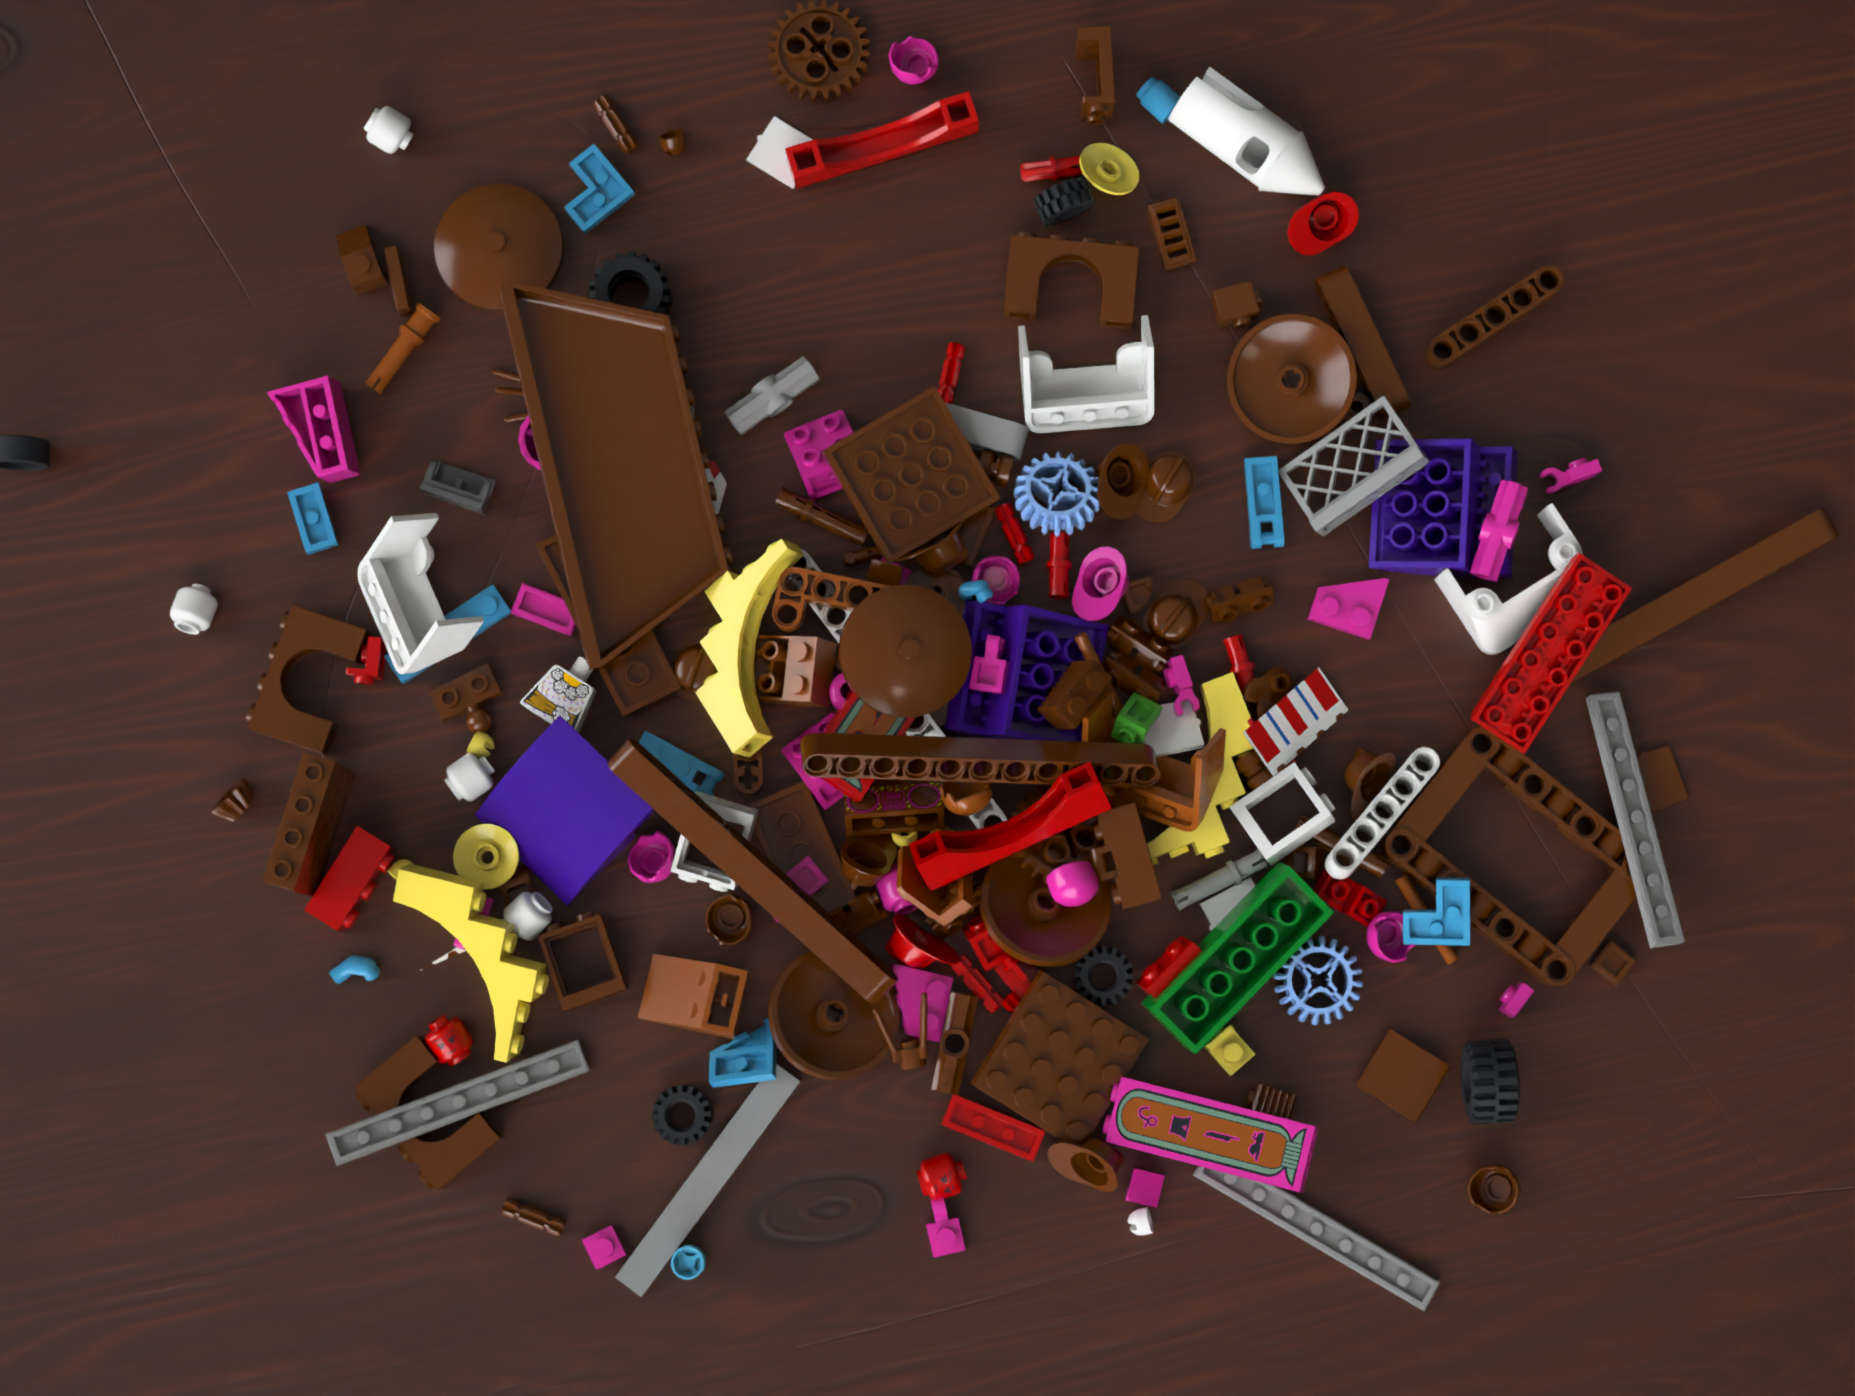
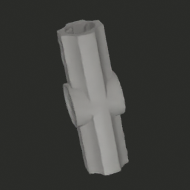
M802 356L777 375H769L757 383L749 395L728 408L725 414L738 433L743 435L768 416L774 417L791 405L796 396L816 384L820 379L811 364Z

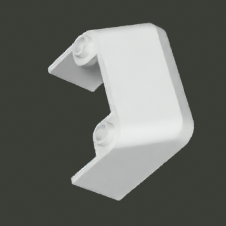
M1148 315L1141 316L1142 342L1127 343L1120 347L1116 353L1115 365L1053 370L1051 357L1043 351H1028L1025 325L1018 326L1024 416L1026 426L1030 431L1035 433H1052L1136 426L1145 424L1152 419L1154 415V345Z
M1553 503L1546 506L1537 515L1553 539L1548 549L1549 560L1555 568V571L1503 604L1498 596L1487 588H1479L1465 595L1448 568L1434 579L1478 648L1488 655L1499 654L1517 643L1569 561L1577 553L1583 555L1580 544Z
M437 513L391 516L358 567L359 585L392 663L400 674L415 673L464 650L484 622L482 616L445 619L426 575L434 560V550L428 542L427 535L439 519Z

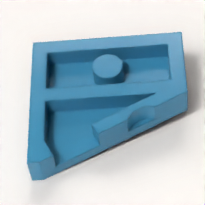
M768 1018L763 1020L765 1025L748 1034L745 1031L736 1036L735 1040L729 1044H723L710 1052L709 1083L713 1088L776 1080L777 1045L773 1039Z

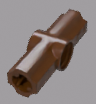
M950 992L931 1085L932 1090L959 1095L979 997ZM959 1034L963 1037L964 1047L961 1051L951 1052L946 1048L945 1040L949 1035Z

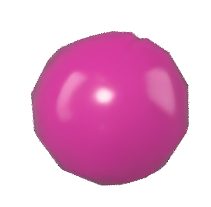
M909 36L901 43L895 41L891 45L888 54L894 75L901 82L910 85L920 84L929 80L938 69L939 57L936 48L926 39Z
M991 555L982 559L973 569L971 581H987L990 584L988 587L993 591V597L985 602L1005 605L1007 601L1018 593L1020 574L1016 564L1007 557Z
M656 831L653 835H641L637 843L630 849L627 861L631 873L646 883L665 880L672 873L671 868L676 849L671 840L659 831Z
M1087 861L1064 864L1054 869L1046 879L1053 899L1066 907L1081 906L1087 903L1096 895L1099 889L1097 874L1093 870L1092 865Z
M1394 910L1379 913L1373 918L1367 928V944L1374 955L1392 963L1408 959L1407 953L1415 945H1403V914Z

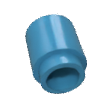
M1151 77L1136 94L1141 100L1140 104L1162 124L1169 121L1174 107L1181 98L1161 79L1158 81L1154 77Z

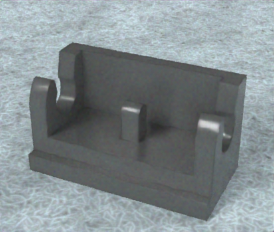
M431 460L420 490L424 495L486 515L497 481L437 460Z

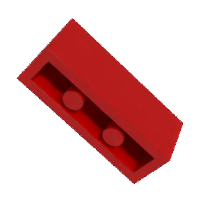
M356 826L304 911L337 931L344 932L346 928L351 929L360 916V912L357 909L362 901H368L376 891L378 884L374 882L381 871L386 873L393 864L395 856L392 853L396 848L365 829Z

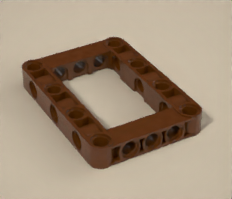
M1482 726L1474 728L1463 737L1384 836L1381 843L1383 855L1435 898L1437 877L1470 878L1471 927L1546 986L1557 987L1569 983L1637 897L1620 830L1522 752ZM1475 736H1481L1487 741L1488 747L1486 752L1476 751L1473 746ZM1487 769L1505 784V789L1534 812L1537 810L1556 824L1555 828L1585 852L1590 851L1609 866L1607 868L1610 875L1597 892L1589 896L1588 900L1590 902L1575 919H1571L1568 923L1569 929L1555 944H1552L1426 843L1429 836L1482 770ZM1527 777H1533L1538 781L1539 790L1536 794L1526 790L1525 780ZM1579 818H1585L1590 823L1591 830L1588 835H1583L1578 831L1577 821ZM1395 837H1401L1406 841L1407 851L1405 854H1398L1393 850L1392 841ZM1500 919L1507 921L1511 927L1510 934L1506 938L1500 936L1496 931V924ZM1552 961H1557L1562 966V975L1558 979L1552 978L1548 972V966Z

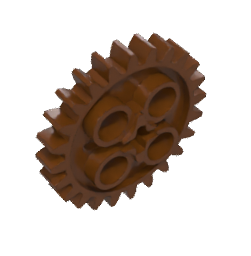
M809 0V7L806 9L798 2L797 13L795 14L786 9L787 21L777 18L776 23L780 30H770L771 37L776 41L767 42L768 50L773 51V53L767 55L768 62L776 63L771 67L772 75L781 74L778 77V84L783 85L789 82L787 87L788 94L798 89L799 100H802L807 93L811 94L812 103L816 102L818 95H822L824 101L828 103L830 93H834L838 99H841L842 88L851 93V80L856 83L862 82L858 71L867 72V64L863 61L870 60V52L864 50L870 47V39L863 38L867 34L866 27L857 28L860 23L859 16L849 19L850 8L847 7L842 12H839V3L837 1L831 8H827L826 0L821 1L820 7H815L814 1ZM818 24H825L830 28L825 34H817L813 31V28ZM804 29L809 34L812 42L819 50L824 48L825 58L838 69L837 72H833L829 68L820 52H813L811 41L800 33L801 30ZM795 43L802 44L805 47L799 54L791 53L788 48ZM838 48H845L850 53L845 58H837L833 55V52ZM814 67L822 68L825 71L819 78L811 77L808 74Z
M1048 784L1046 791L1042 786L1038 785L1034 790V794L1028 791L1023 797L1024 801L1019 800L1015 806L1018 812H1013L1010 819L1024 812L1040 800L1053 785ZM1094 816L1059 832L1060 835L1055 834L1015 852L1013 857H1024L1025 860L1021 868L1033 867L1032 878L1042 873L1044 884L1047 883V876L1054 869L1064 864L1087 861L1095 871L1089 850L1105 846L1104 839L1097 840L1093 822L1097 821L1098 817ZM1076 837L1085 838L1089 842L1090 847L1081 846L1077 842ZM1053 849L1059 852L1061 859H1053L1049 855L1048 850ZM1111 851L1104 853V855L1109 856L1111 854ZM1070 853H1071L1073 856H1075L1076 859L1071 858Z

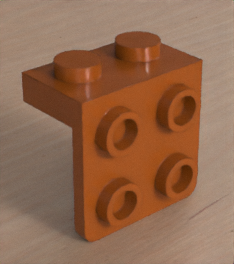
M903 846L898 850L897 891L904 900L910 901L917 906L926 916L946 926L959 915L967 913L972 907L973 872L930 891L916 867L910 848Z

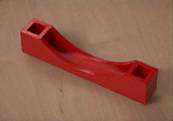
M967 91L939 100L916 113L877 128L845 136L814 139L785 148L786 160L795 188L798 189L977 133L979 119L970 92Z
M1089 761L1059 775L1053 786L1040 800L1024 812L1007 821L972 831H936L910 843L909 847L916 867L929 890L932 891L1110 810L1112 807Z

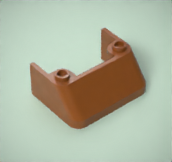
M1107 689L1083 717V742L1121 743L1111 737V732L1117 719L1112 717V690ZM1219 728L1207 745L1193 755L1191 765L1165 755L1157 757L1161 777L1157 783L1150 787L1103 786L1110 805L1120 807L1135 802L1139 815L1186 832L1196 830L1205 817L1223 772L1226 730Z

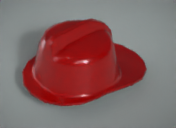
M1330 192L1315 197L1292 216L1287 232L1289 243L1295 251L1303 255H1315L1344 240L1357 226L1359 218L1357 204L1352 197L1342 192Z
M896 914L893 917L896 928L887 941L885 949L899 963L906 967L920 969L925 968L935 960L949 965H957L960 962L959 955L949 944L922 929L904 915Z

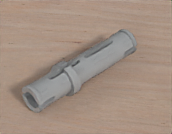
M1257 849L1255 852L1235 862H1232V860L1225 862L1226 866L1178 890L1172 891L1170 894L1175 900L1178 910L1181 911L1183 908L1234 883L1236 886L1241 884L1242 879L1262 869H1266L1268 866L1266 861L1263 860L1262 853Z

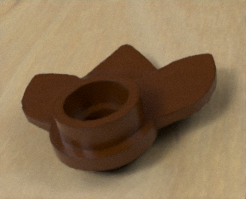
M1272 667L1262 677L1253 678L1248 682L1243 693V699L1250 703H1256L1257 719L1292 691L1290 673L1283 667ZM1278 678H1279V682H1280L1279 688H1278V686H1277V680H1278Z

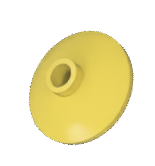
M1093 143L1088 145L1080 155L1079 164L1085 178L1097 189L1112 195H1125L1136 188L1139 182L1138 168L1133 159L1120 148L1107 143Z
M494 824L473 826L460 836L455 845L453 853L454 866L459 876L484 882L483 889L497 888L510 880L519 863L517 843L512 835L500 826ZM486 852H492L494 855L493 861L489 864L483 861V855Z

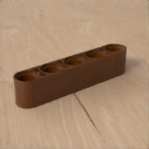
M1545 265L1436 336L1424 353L1427 365L1435 370H1443L1552 299L1563 286V272L1554 265ZM1540 277L1550 278L1554 283V288H1544L1540 283ZM1521 294L1525 296L1528 305H1517L1513 295ZM1487 312H1497L1501 317V323H1491L1487 318ZM1460 330H1471L1475 335V340H1464ZM1434 347H1444L1448 351L1449 357L1446 359L1438 358L1434 353Z
M1342 266L1315 278L1314 285L1334 329L1345 339L1354 355L1358 380L1365 395L1370 399L1371 403L1385 396L1396 413L1409 408L1410 400L1348 269ZM1384 407L1375 412L1379 420L1389 417Z

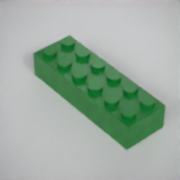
M1278 862L1197 945L1202 951L1157 998L1148 995L1141 1003L1187 1050L1196 1055L1334 912L1290 866Z

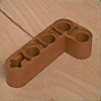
M790 567L785 569L780 575L772 617L781 630L793 632L801 627L804 621L807 603L852 612L858 605L850 601V595L854 590L864 589L868 592L869 596L874 591L890 586L799 567ZM792 576H800L804 580L802 588L798 591H790L786 588L787 580ZM831 582L836 586V591L832 597L823 598L818 594V589L822 583ZM787 607L797 611L796 619L789 624H785L779 619L781 611Z

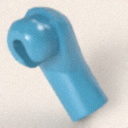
M985 580L964 582L958 590V597L962 601H970L975 595L979 603H984L987 599L993 597V591L988 587L990 584Z

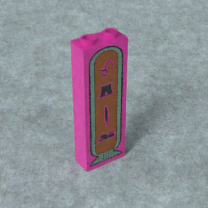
M1121 1077L1120 1083L1114 1084L1111 1094V1101L1115 1102L1112 1115L1108 1114L1106 1116L1103 1126V1134H1107L1105 1142L1284 1189L1304 1192L1319 1130L1318 1126L1126 1077Z

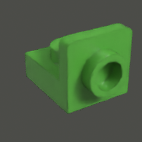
M1134 692L1118 714L1111 737L1121 743L1143 744L1147 733L1160 716L1163 706Z

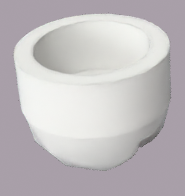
M1148 1207L1137 1209L1129 1215L1127 1221L1128 1224H1133L1129 1228L1132 1233L1142 1236L1154 1233L1153 1221Z

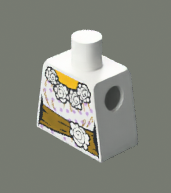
M580 656L569 672L555 664L525 695L520 704L550 724L560 715L579 733L597 692L593 687L585 683L594 669L588 670L586 660Z

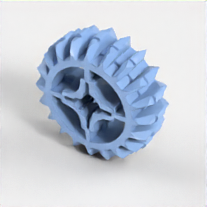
M1059 451L1056 453L1055 458H1050L1045 452L1042 462L1033 458L1031 460V467L1024 465L1022 475L1016 478L1017 487L1014 489L1015 507L1017 511H1021L1023 521L1030 520L1032 530L1042 526L1041 532L1043 535L1050 529L1054 530L1056 537L1060 535L1061 530H1065L1070 536L1073 533L1074 526L1082 531L1085 527V521L1090 523L1093 521L1094 513L1100 509L1097 496L1099 477H1094L1095 471L1093 467L1085 468L1086 462L1084 459L1074 462L1072 453L1065 459L1062 458ZM1068 480H1071L1074 483H1076L1080 487L1082 492H1079L1078 488L1070 485ZM1033 496H1037L1038 500L1044 502L1047 505V509L1039 505Z
M1324 936L1318 937L1317 946H1314L1313 940L1310 937L1305 942L1306 948L1301 946L1296 951V954H1293L1288 959V963L1281 967V969H1284V974L1275 973L1273 975V979L1283 980V985L1274 987V992L1285 991L1286 996L1278 1001L1279 1004L1284 1005L1289 1001L1293 1004L1287 1010L1289 1015H1293L1298 1009L1301 1010L1298 1016V1021L1304 1022L1308 1014H1311L1310 1021L1312 1025L1318 1024L1319 1015H1322L1325 1024H1330V1013H1333L1335 1018L1341 1020L1343 1013L1340 1007L1342 1006L1350 1012L1353 1010V1006L1347 999L1359 1000L1360 998L1358 993L1352 992V987H1363V982L1353 981V975L1361 974L1362 969L1356 968L1351 970L1349 965L1355 963L1357 958L1352 956L1346 960L1343 957L1349 950L1347 946H1343L1337 952L1335 950L1338 944L1336 939H1332L1328 947H1325ZM1310 953H1321L1331 957L1320 968H1314L1301 959ZM1338 965L1342 970L1344 978L1341 993L1337 991L1331 980L1332 974ZM1294 967L1299 970L1305 981L1304 987L1298 996L1295 994L1292 986ZM1325 972V980L1322 981H1326L1324 985L1326 988L1317 986L1309 991L1312 987L1311 981H1314L1310 979V973L1318 975ZM1317 992L1330 997L1334 1001L1333 1004L1325 1008H1314L1305 1004Z

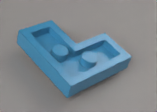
M592 144L569 163L572 170L587 186V189L568 203L564 209L586 235L635 196V193L595 144Z
M1437 877L1436 910H1403V945L1470 946V878Z

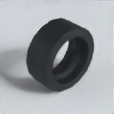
M0 435V469L39 471L49 468L50 442L33 436Z

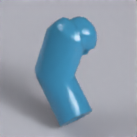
M352 955L329 971V974L340 985L353 974L364 976L366 981H373L379 976L380 968L371 957Z

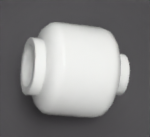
M385 106L381 110L376 108L364 127V130L367 131V140L389 154L396 152L398 147L405 150L414 135L408 131L411 126L410 119L389 106Z
M192 584V587H183L177 591L170 610V617L175 622L174 626L177 629L188 634H199L200 631L210 628L218 602L210 594L211 590L201 584Z
M467 753L447 767L446 773L448 777L444 781L459 801L464 798L466 801L472 802L493 787V779L490 775L495 770L484 755L478 759L474 754Z
M522 892L505 907L503 917L505 921L514 924L513 931L517 934V939L520 937L530 941L535 939L544 931L545 927L551 924V912L553 909L548 900L540 893Z

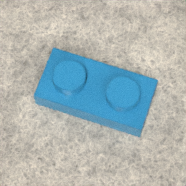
M317 482L287 492L306 554L310 555L338 546V539L321 484Z

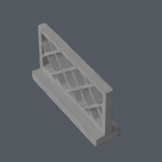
M1382 396L1279 469L1278 473L1309 518V523L1315 532L1324 537L1431 461L1424 451L1421 450L1387 398ZM1384 407L1389 414L1387 429L1371 427L1372 415ZM1365 420V425H1358ZM1394 423L1399 429V431L1392 430ZM1351 429L1363 430L1360 448L1344 446L1346 433ZM1369 431L1385 434L1382 451L1366 449ZM1391 435L1403 436L1410 445L1400 454L1388 453ZM1339 439L1338 444H1332L1334 441ZM1326 447L1337 449L1333 467L1317 464L1319 452ZM1342 450L1358 452L1355 470L1339 468ZM1364 454L1381 456L1379 467L1373 473L1361 472ZM1387 457L1392 458L1390 461L1386 463ZM1312 458L1311 463L1306 462L1307 460ZM1299 466L1310 468L1307 485L1295 484L1289 473ZM1316 469L1332 471L1328 489L1312 487ZM1338 472L1354 475L1352 487L1345 492L1334 490ZM1360 476L1365 477L1363 480L1359 482ZM1299 489L1305 490L1304 497ZM1311 491L1327 494L1325 506L1316 513L1309 506ZM1333 495H1338V497L1332 501Z

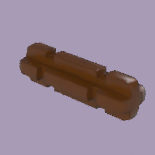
M603 95L593 102L594 108L599 116H602L603 122L614 139L618 141L622 151L625 154H629L639 147L638 141L630 133L627 124L617 109H613L614 106L607 95Z
M512 1198L505 1200L501 1211L502 1215L511 1219L516 1217L519 1222L539 1230L546 1229L547 1233L554 1236H561L566 1225L565 1219L555 1215L550 1217V1213L527 1204L520 1205V1201Z

